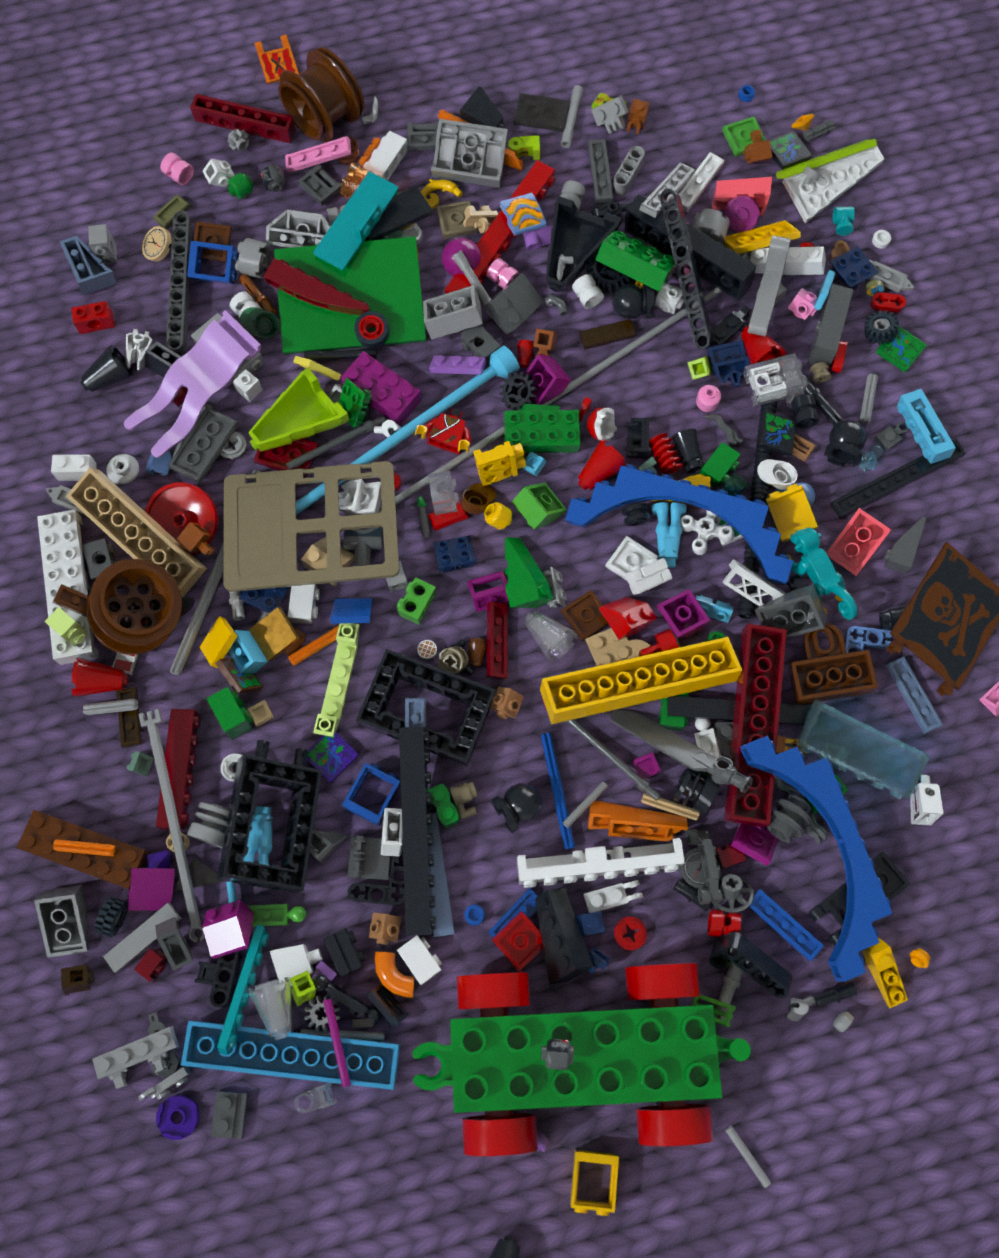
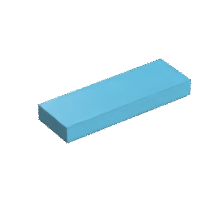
M828 271L814 309L821 310L833 282L834 271Z

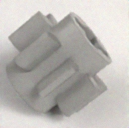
M235 129L229 133L227 141L230 143L229 146L233 151L237 149L240 152L247 149L250 140L244 130L240 132L239 129Z

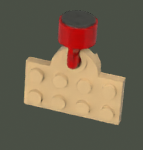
M612 628L585 639L596 666L681 647L676 635L670 628L655 634L656 644L652 646L643 640L635 639L628 641L627 637L619 640Z

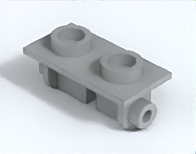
M550 567L551 572L549 570L543 572L553 600L548 602L547 605L551 609L558 607L557 604L566 607V593L561 585V582H563L562 575L559 571Z

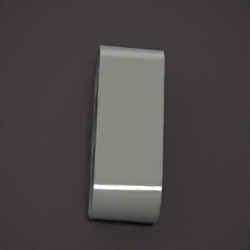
M632 147L618 169L613 183V192L616 195H625L639 173L645 154L642 147Z

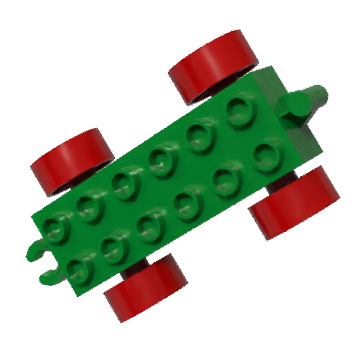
M697 963L625 967L627 1000L650 999V1008L512 1016L508 1015V1007L530 1006L528 973L465 975L456 977L458 1010L480 1008V1017L450 1019L451 1044L443 1045L430 1041L415 1048L412 1052L415 1059H423L426 1056L434 1055L441 1062V1070L436 1076L432 1077L418 1074L413 1078V1083L421 1089L430 1091L440 1089L443 1086H453L454 1113L485 1112V1115L462 1118L464 1155L505 1156L537 1151L536 1114L514 1113L513 1110L642 1102H658V1105L636 1108L638 1143L640 1145H696L713 1141L711 1109L709 1104H687V1100L722 1098L719 1064L730 1058L736 1059V1061L746 1060L751 1052L750 1045L744 1039H726L716 1035L713 1005L678 1006V998L700 996ZM549 1039H565L570 1042V1046H574L573 1065H569L567 1070L548 1069L545 1060H541L542 1046H546Z

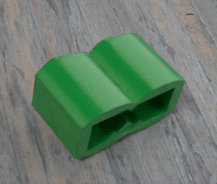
M442 783L430 788L428 792L432 794V805L437 810L441 825L448 829L458 824V811L454 804L451 803L447 788Z

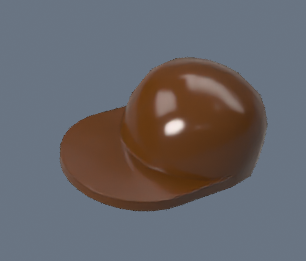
M482 483L472 484L462 493L461 507L469 514L480 515L496 499V491L489 485L483 486Z

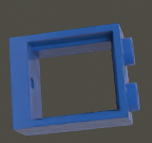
M191 241L187 277L194 280L234 285V281L237 279L235 265L236 261L239 260V252L233 246ZM203 248L228 252L225 277L200 274Z
M365 763L342 806L344 809L380 826L384 818V810L389 808L401 787V781L398 780L399 776L391 772L388 774L382 772L380 766L371 763V765ZM369 773L393 785L378 815L354 803Z

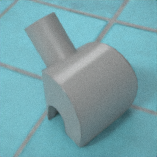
M811 995L803 1000L791 998L788 1006L792 1008L787 1013V1018L792 1021L801 1020L808 1012L809 1006L815 1003L814 998Z

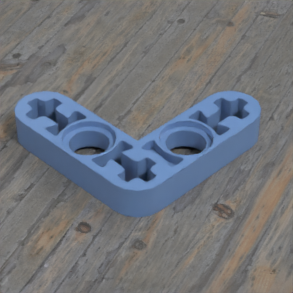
M852 626L845 632L844 636L846 652L848 653L850 649H854L857 652L863 651V646L886 649L891 641L885 640L883 644L882 641L883 639L893 637L890 634L891 631ZM855 631L856 635L862 636L865 632L864 637H857L856 639H853V636L850 634ZM869 634H876L878 642H871L868 637Z

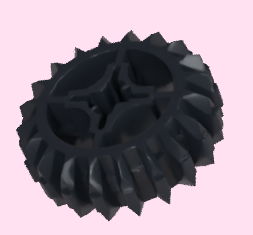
M598 253L588 262L586 273L593 277L596 286L602 290V293L608 291L610 295L621 285L633 281V278L625 274L620 277L619 271L596 261ZM601 266L602 270L598 273L597 269Z

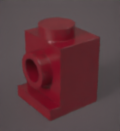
M731 844L723 846V851H721L720 847L716 848V857L720 864V870L746 861L745 856L747 855L732 847Z
M160 948L157 950L149 949L134 970L147 981L156 982L157 978L154 976L159 975L165 969V962L168 959Z

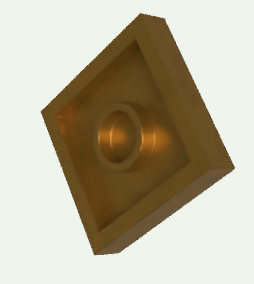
M280 607L274 609L249 629L267 661H273L300 639Z

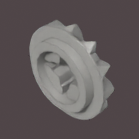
M234 432L228 441L233 445L235 444L236 450L229 448V443L227 442L220 455L225 459L230 458L232 460L240 457L245 452L247 446L243 435Z

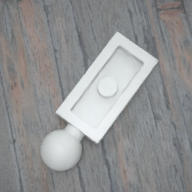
M696 719L695 727L700 731L694 734L697 747L715 757H721L715 730L713 728L709 729L711 725L710 720Z

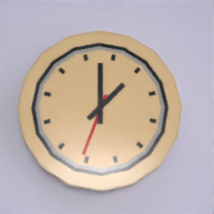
M161 226L153 227L148 231L142 244V252L145 258L159 262L166 257L170 250L168 248L169 244L172 243L170 232Z

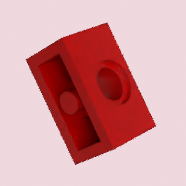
M107 301L71 308L73 324L80 334L115 327L113 311Z

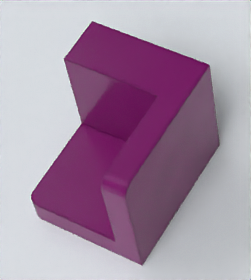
M653 752L635 759L632 763L636 773L642 779L656 776L661 771Z

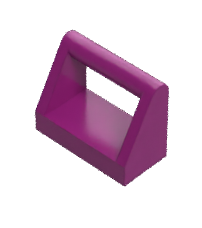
M503 570L467 581L476 612L486 610L487 603L490 601L504 604L509 603L506 593V584L508 582ZM498 579L502 581L503 585L476 593L473 588Z

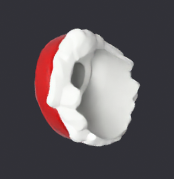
M605 407L596 408L587 418V430L595 440L601 441L603 439L610 441L614 437L617 427L614 422L615 414L613 409Z

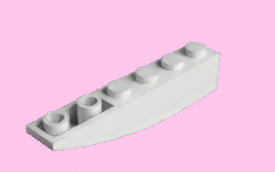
M789 247L783 275L824 274L826 262L824 247ZM760 248L738 254L756 265L755 273L764 274L769 248Z

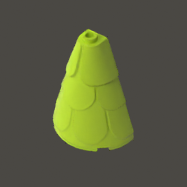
M306 368L296 377L286 391H283L271 408L265 411L248 432L252 439L249 442L255 450L259 449L261 452L292 444L293 441L304 439L347 423L349 421L348 413L338 402L333 403L322 390L318 378L309 368Z

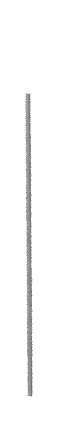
M717 287L704 295L705 303L723 291ZM698 301L693 303V310L699 307ZM686 307L570 382L561 395L543 405H550L687 315ZM504 426L469 448V453L464 451L395 496L396 505L472 456L473 451L483 449L504 435ZM380 506L378 513L382 511V506Z

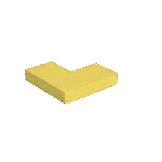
M295 356L293 360L295 364L309 368L330 379H340L341 374L312 360Z

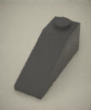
M922 517L890 549L886 550L883 557L886 560L884 567L904 574L912 568L925 525V517Z

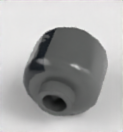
M274 164L267 165L261 173L264 186L269 191L278 192L286 184V179L280 166Z
M551 1038L547 1041L546 1046H542L541 1060H545L548 1069L567 1070L569 1065H573L574 1046H570L568 1040Z

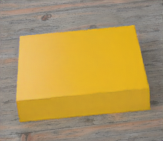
M221 616L218 617L200 645V649L210 666L218 668L215 663L219 659H224L238 637L226 618Z

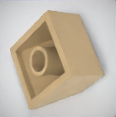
M326 537L312 544L302 557L301 561L306 569L320 570L327 568ZM341 547V566L350 567L354 561V554ZM338 582L329 584L335 587Z

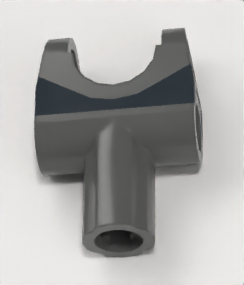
M382 527L365 530H344V549L354 550V566L371 565V550H382Z

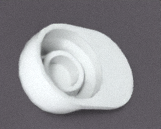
M764 460L757 468L759 477L765 483L771 484L780 490H786L787 487L793 485L798 476L794 466L784 461Z

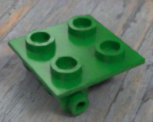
M346 378L338 403L348 413V423L355 428L356 425L360 426L363 423L365 413L367 412L364 408H368L367 404H369L372 395L370 390L364 389L363 392L351 380Z

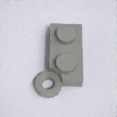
M189 1066L182 1067L156 1086L138 1096L140 1101L148 1096H151L152 1099L158 1098L160 1100L170 1093L169 1089L174 1085L178 1088L188 1081L187 1077L192 1074Z

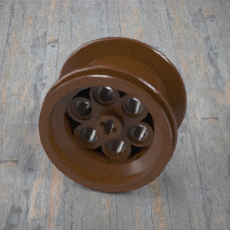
M318 47L308 52L306 57L307 69L298 75L289 70L281 72L278 90L281 102L288 115L293 116L295 125L307 137L313 140L330 142L333 138L332 124L340 118L347 122H356L364 113L365 102L361 89L346 64L331 50L325 47Z
M142 559L122 560L108 566L96 578L87 602V620L95 637L112 651L128 655L146 653L163 644L176 626L182 611L181 592L171 574L161 566ZM143 587L147 590V594H140L137 589ZM123 588L127 591V595H120L117 590ZM155 603L158 605L159 609L152 610L149 607V604ZM115 605L119 611L111 612L108 607ZM131 606H134V609L138 610H136L135 613H132V610L129 609ZM140 621H149L150 627H143ZM120 622H129L130 628L122 627Z

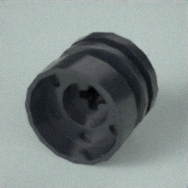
M687 767L681 774L675 787L673 800L678 802L683 794L685 797L682 805L685 806L690 799H693L692 810L705 815L720 784L712 780L710 773L703 778L701 777L703 771H697L695 774L693 773L694 770Z

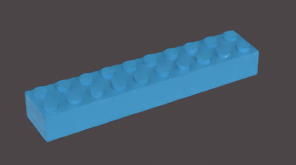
M188 1021L181 1066L342 1084L331 1036L241 1026L240 1028L237 1027L235 1033L237 1036L235 1047L230 1049L229 1055L221 1054L217 1048L224 1024ZM340 1037L351 1085L395 1089L401 1044Z

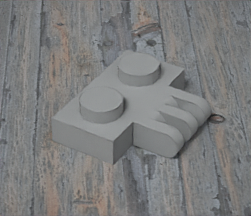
M622 95L591 110L597 126L605 123L609 134L618 131L619 128H625L621 115L627 113L628 110Z

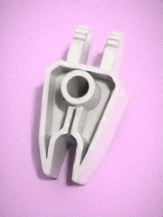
M134 329L133 333L126 334L125 361L127 368H130L131 364L135 363V360L137 370L145 366V351L152 345V339L149 337L148 331H145L144 335L138 332V329Z

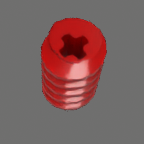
M662 433L649 441V447L654 454L658 467H660V472L667 475L681 469L683 464H677L680 461V457H674L678 453L677 450L671 451L675 447L674 444H669L672 439L665 438L668 434Z

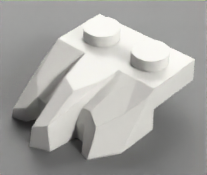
M362 479L350 480L341 485L344 492L339 493L340 512L350 515L379 512L382 499L381 482L364 483Z

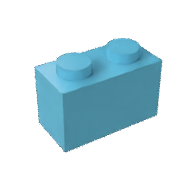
M235 630L234 632L238 637L229 649V653L241 673H256L268 661L250 631Z

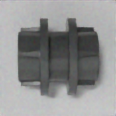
M792 794L786 800L778 799L775 802V807L778 811L771 810V822L767 827L769 832L787 843L793 837H803L804 830L801 826L809 827L812 823L808 815L812 810L810 805L802 798Z

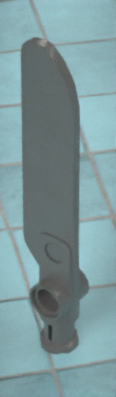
M615 710L610 714V721L686 767L694 771L709 772L715 783L732 784L739 788L742 793H746L752 785L753 778L738 772V768L733 766V762L729 758L723 756L715 757L646 716L627 710Z

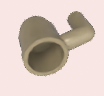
M473 782L449 788L461 819L477 814L475 806L465 810L463 805L478 797Z

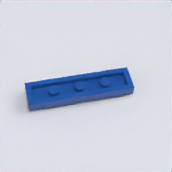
M761 889L754 894L749 908L811 962L824 945Z

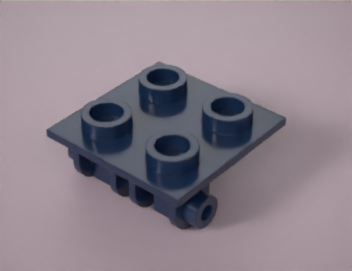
M858 246L830 261L833 266L832 269L838 273V277H842V282L845 281L848 288L853 289V291L858 288L857 284L879 273Z
M470 535L433 542L439 572L452 571V567L456 571V566H459L461 570V565H463V568L476 565Z
M288 587L246 590L242 592L239 600L244 601V604L249 607L254 606L267 613H271L279 607Z

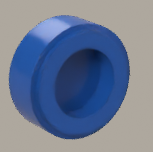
M470 905L465 910L464 917L468 924L477 926L483 922L485 913L479 905Z

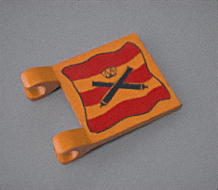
M287 35L280 36L283 48L264 52L261 41L255 42L256 51L267 84L279 82L280 74L284 70H289L299 75Z

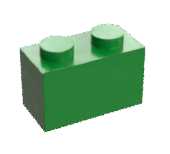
M722 442L703 466L700 474L710 477V485L717 489L720 484L724 485L730 477L728 473L731 470L735 471L740 464L738 461L740 453Z

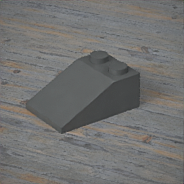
M521 273L483 307L506 335L521 325L544 300L525 275Z
M814 585L793 590L755 609L762 626L786 629V638L823 629L827 621L826 613Z
M83 885L42 891L36 897L34 903L47 958L88 952L87 903Z

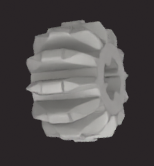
M317 996V1004L315 1001L310 1000L309 1003L313 1008H305V1011L310 1012V1015L305 1016L304 1019H312L308 1027L312 1028L316 1024V1032L320 1031L321 1026L323 1031L327 1032V1016L322 1017L323 1020H321L318 1014L322 1007L325 1008L324 1002H322L321 996ZM336 1007L334 1008V1011L338 1012L340 1011V1008Z

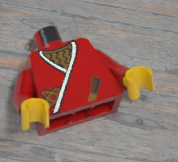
M456 408L452 410L451 415L441 413L439 417L434 418L424 426L418 425L414 434H421L422 439H425L427 435V444L458 455L461 454L462 449L469 453V446L472 442L470 430L466 427V421L461 419L463 412Z

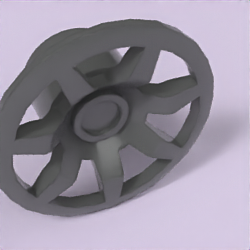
M734 874L719 877L718 882L720 880L722 882L720 887L722 900L711 901L713 905L729 913H737L747 909L754 898L753 888L750 883L741 876ZM744 883L747 888H742V884ZM750 893V898L748 902L741 896V894L744 895ZM728 899L730 908L723 907L720 904ZM737 899L744 906L734 908V900Z

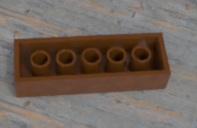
M33 810L16 847L17 849L129 890L131 887V869L145 868L147 864L146 855L151 854L141 848ZM56 839L110 844L115 846L114 856L61 852L53 850V845Z

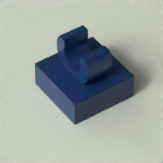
M594 946L589 952L593 967L588 969V971L593 974L597 967L604 970L610 961L608 956Z

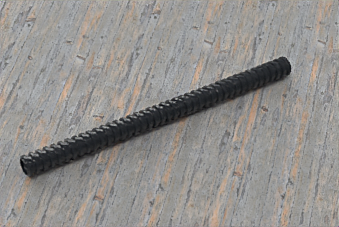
M776 397L762 399L760 412L767 410L776 414L778 399ZM756 445L750 501L760 500L767 505L766 497L768 496L769 484L759 477L757 468L762 461L772 459V450ZM745 541L743 565L757 574L759 573L760 563L751 547ZM746 586L747 593H757V586ZM739 595L740 600L738 604L740 606H738L737 616L743 619L754 618L755 614L753 612L755 611L754 606L756 604L746 597Z

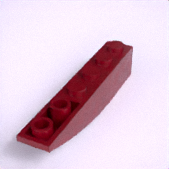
M274 258L264 275L266 283L314 306L352 315H361L370 311L369 305L363 300L357 301L349 293L338 291L332 284L326 285L314 275L308 276L305 274V271L298 267H291L283 259L279 261Z

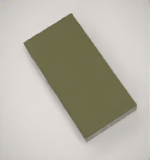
M175 195L153 216V219L160 226L168 229L173 224V217L176 212H186L191 207L179 195Z

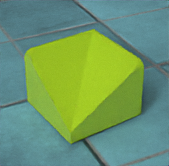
M708 356L688 362L693 380L712 373Z

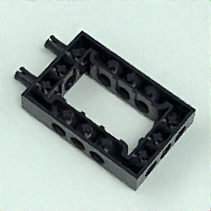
M257 740L255 756L244 754L237 762L217 880L299 893L304 891L322 770L305 767L308 750L304 749L302 751V748L295 749L294 764L267 759L270 742L265 741L264 743V740ZM259 784L293 790L281 867L276 864L273 866L259 864V861H241L249 850L247 844L249 832L252 831L251 820L253 811L256 809L254 802L256 791L259 790Z

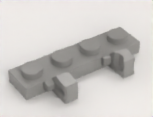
M173 1026L165 1028L93 1058L97 1078L99 1080L109 1076V1079L114 1081L116 1089L129 1085L125 1080L129 1067L148 1060V1062L152 1061V1064L155 1065V1073L167 1070L168 1067L165 1060L168 1057L167 1052L178 1048L179 1045Z

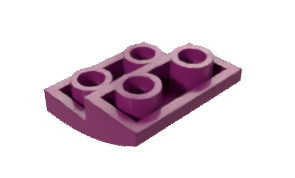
M132 868L131 887L128 894V911H158L167 903H171L175 869Z

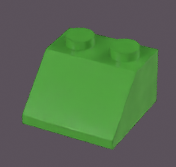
M546 483L525 486L512 501L517 511L525 517L528 525L534 530L547 526L567 511Z

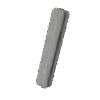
M872 373L868 375L860 416V423L869 424L871 421L878 376Z
M135 699L83 705V713L86 715L138 709V701Z

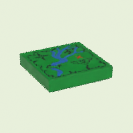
M899 326L898 334L894 341L890 342L888 340V344L883 342L875 353L903 372H906L927 344Z

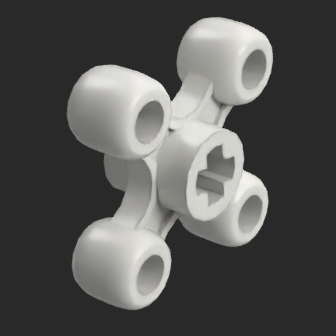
M707 510V516L699 521L690 515H684L680 519L683 531H696L699 534L698 538L692 543L693 552L697 555L706 553L708 548L707 541L714 537L720 538L723 542H730L734 538L733 528L728 525L717 526L715 521L719 517Z

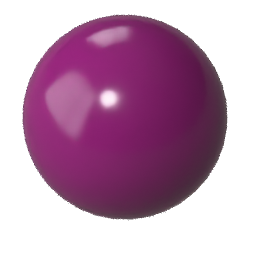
M453 239L443 249L442 264L446 272L452 277L456 273L464 274L452 257L459 251L463 252L472 270L480 263V250L470 239Z

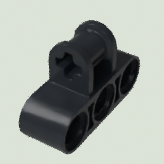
M241 950L235 952V958L232 961H228L226 955L218 958L217 964L203 961L198 963L200 968L198 977L194 982L212 985L210 1002L214 1007H227L232 1002L242 959ZM228 971L230 973V980L225 983L222 981V974ZM220 992H223L226 996L222 1004L217 1001V996Z

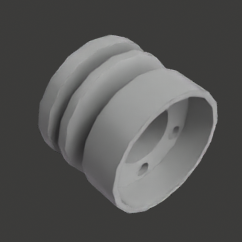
M200 802L198 808L206 811V813L196 812L195 815L203 821L202 823L192 822L187 836L222 848L229 809L213 803Z

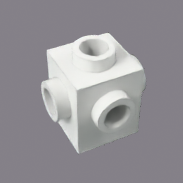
M210 159L203 170L209 184L227 187L228 180L234 176L228 162Z
M667 283L658 293L655 306L661 308L664 312L674 314L677 308L680 309L684 303L682 290L677 286Z

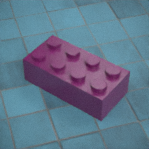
M364 351L341 376L343 385L346 378H348L363 392L364 389L370 390L372 395L369 402L370 406L399 426L422 401L421 391Z

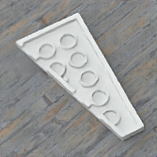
M874 146L813 168L814 171L821 174V177L818 181L813 179L810 185L803 182L807 176L803 172L785 178L783 184L806 224L882 164L884 157L879 148Z

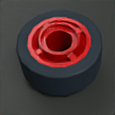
M368 311L357 318L354 330L357 340L363 346L377 348L387 341L389 326L382 314ZM370 327L376 328V331L372 333L368 332L367 330Z

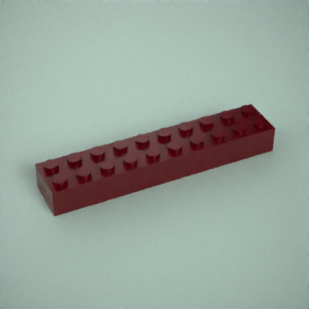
M749 623L742 629L739 657L742 672L737 680L730 760H732L733 766L738 768V772L747 777H752L753 782L746 793H742L739 788L732 784L727 785L725 822L758 827L770 825L774 775L747 766L740 746L768 736L774 743L776 754L786 629Z

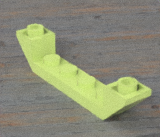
M339 624L336 637L338 645L321 714L317 715L314 734L333 737L340 724L358 648L359 624Z

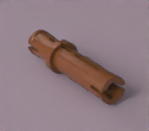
M242 274L239 277L240 283L253 297L255 302L260 305L268 318L275 317L277 310L271 305L270 299L263 295L249 275Z

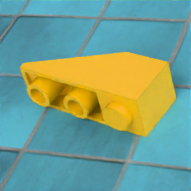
M877 937L880 943L862 950L887 1006L892 1008L907 1001L908 998L891 947Z

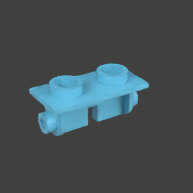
M696 595V600L708 617L726 623L729 622L733 612V606H730V603L717 600L716 604H713V599L703 595Z

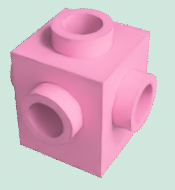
M802 288L788 309L794 312L796 317L806 320L809 315L813 316L817 309H814L817 297L814 293L807 292Z

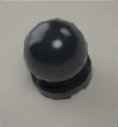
M632 283L621 285L616 289L612 297L614 311L624 319L638 318L641 314L644 315V319H652L654 314L650 313V309L654 307V289L643 284L642 288Z
M848 419L835 424L829 434V445L826 446L824 456L828 457L827 461L844 467L845 464H852V467L858 466L863 457L861 450L866 443V432L863 426L855 420Z
M526 783L515 784L505 792L503 798L496 796L491 800L498 816L503 814L506 823L504 824L511 833L519 830V822L526 823L534 820L542 807L539 791L534 786Z

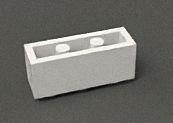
M391 131L386 136H383L380 145L373 151L370 160L363 166L364 178L368 172H372L388 181L408 151L407 139Z

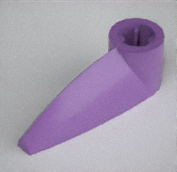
M546 226L523 233L526 249L535 250L550 244L551 228L553 226Z

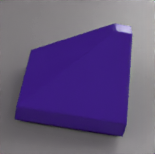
M170 850L146 855L148 868L170 869Z

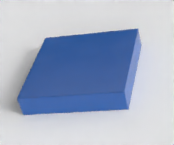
M334 599L331 624L370 623L373 599Z

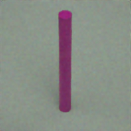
M331 998L323 1002L342 1087H347L351 1083Z

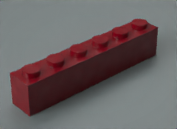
M171 708L165 761L180 830L185 831V826L189 822L187 807L191 804V794H189L190 786L194 782L192 766L196 764L194 750L198 746L199 738L196 734L197 727H200L201 717L195 710ZM160 789L156 827L162 830H170Z

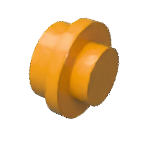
M917 948L909 954L911 962L916 967L927 968L929 966L931 958L923 949Z

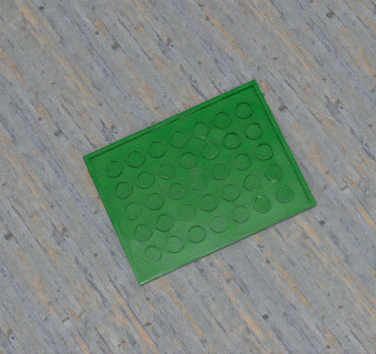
M416 237L364 241L343 271L314 256L313 251L318 245L274 249L275 259L279 261L280 259L285 260L291 267L302 269L310 277L312 275L318 277L326 285L332 284L338 291L342 293L347 292L352 295L353 299L366 302L370 307V311L382 314L389 326V337L383 345L426 342ZM278 289L284 355L304 353L305 350L329 351L365 347L357 340L354 330L355 322L360 315L346 314L317 307ZM370 327L367 331L372 333L376 331V328Z

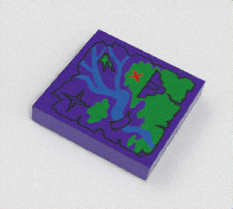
M335 732L333 737L323 735L308 750L306 759L316 769L322 770V775L332 783L359 754Z

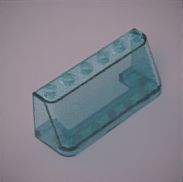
M816 699L810 708L797 743L800 745V750L811 754V752L819 754L818 759L827 757L828 761L831 760L837 763L836 768L847 772L849 769L855 772L854 777L865 781L867 778L873 781L871 785L880 790H883L885 787L891 790L889 794L899 799L902 796L909 799L930 758V755Z

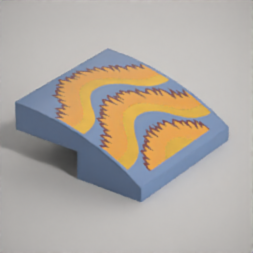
M533 193L500 201V208L506 215L507 225L514 236L546 227L544 215Z

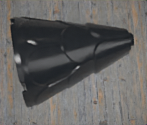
M558 196L555 202L550 250H548L546 281L549 288L554 292L563 291L599 252L603 240L613 231L619 229L622 218L609 213H605L603 218L577 210L574 201ZM561 254L564 257L573 256V264H565L561 281H558L557 268L559 256Z

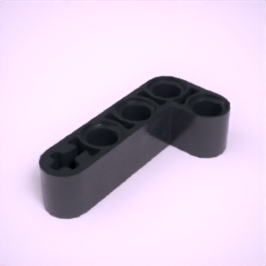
M730 932L714 943L709 962L714 968L724 969L733 963L777 998L789 996L793 978L790 972L742 934Z

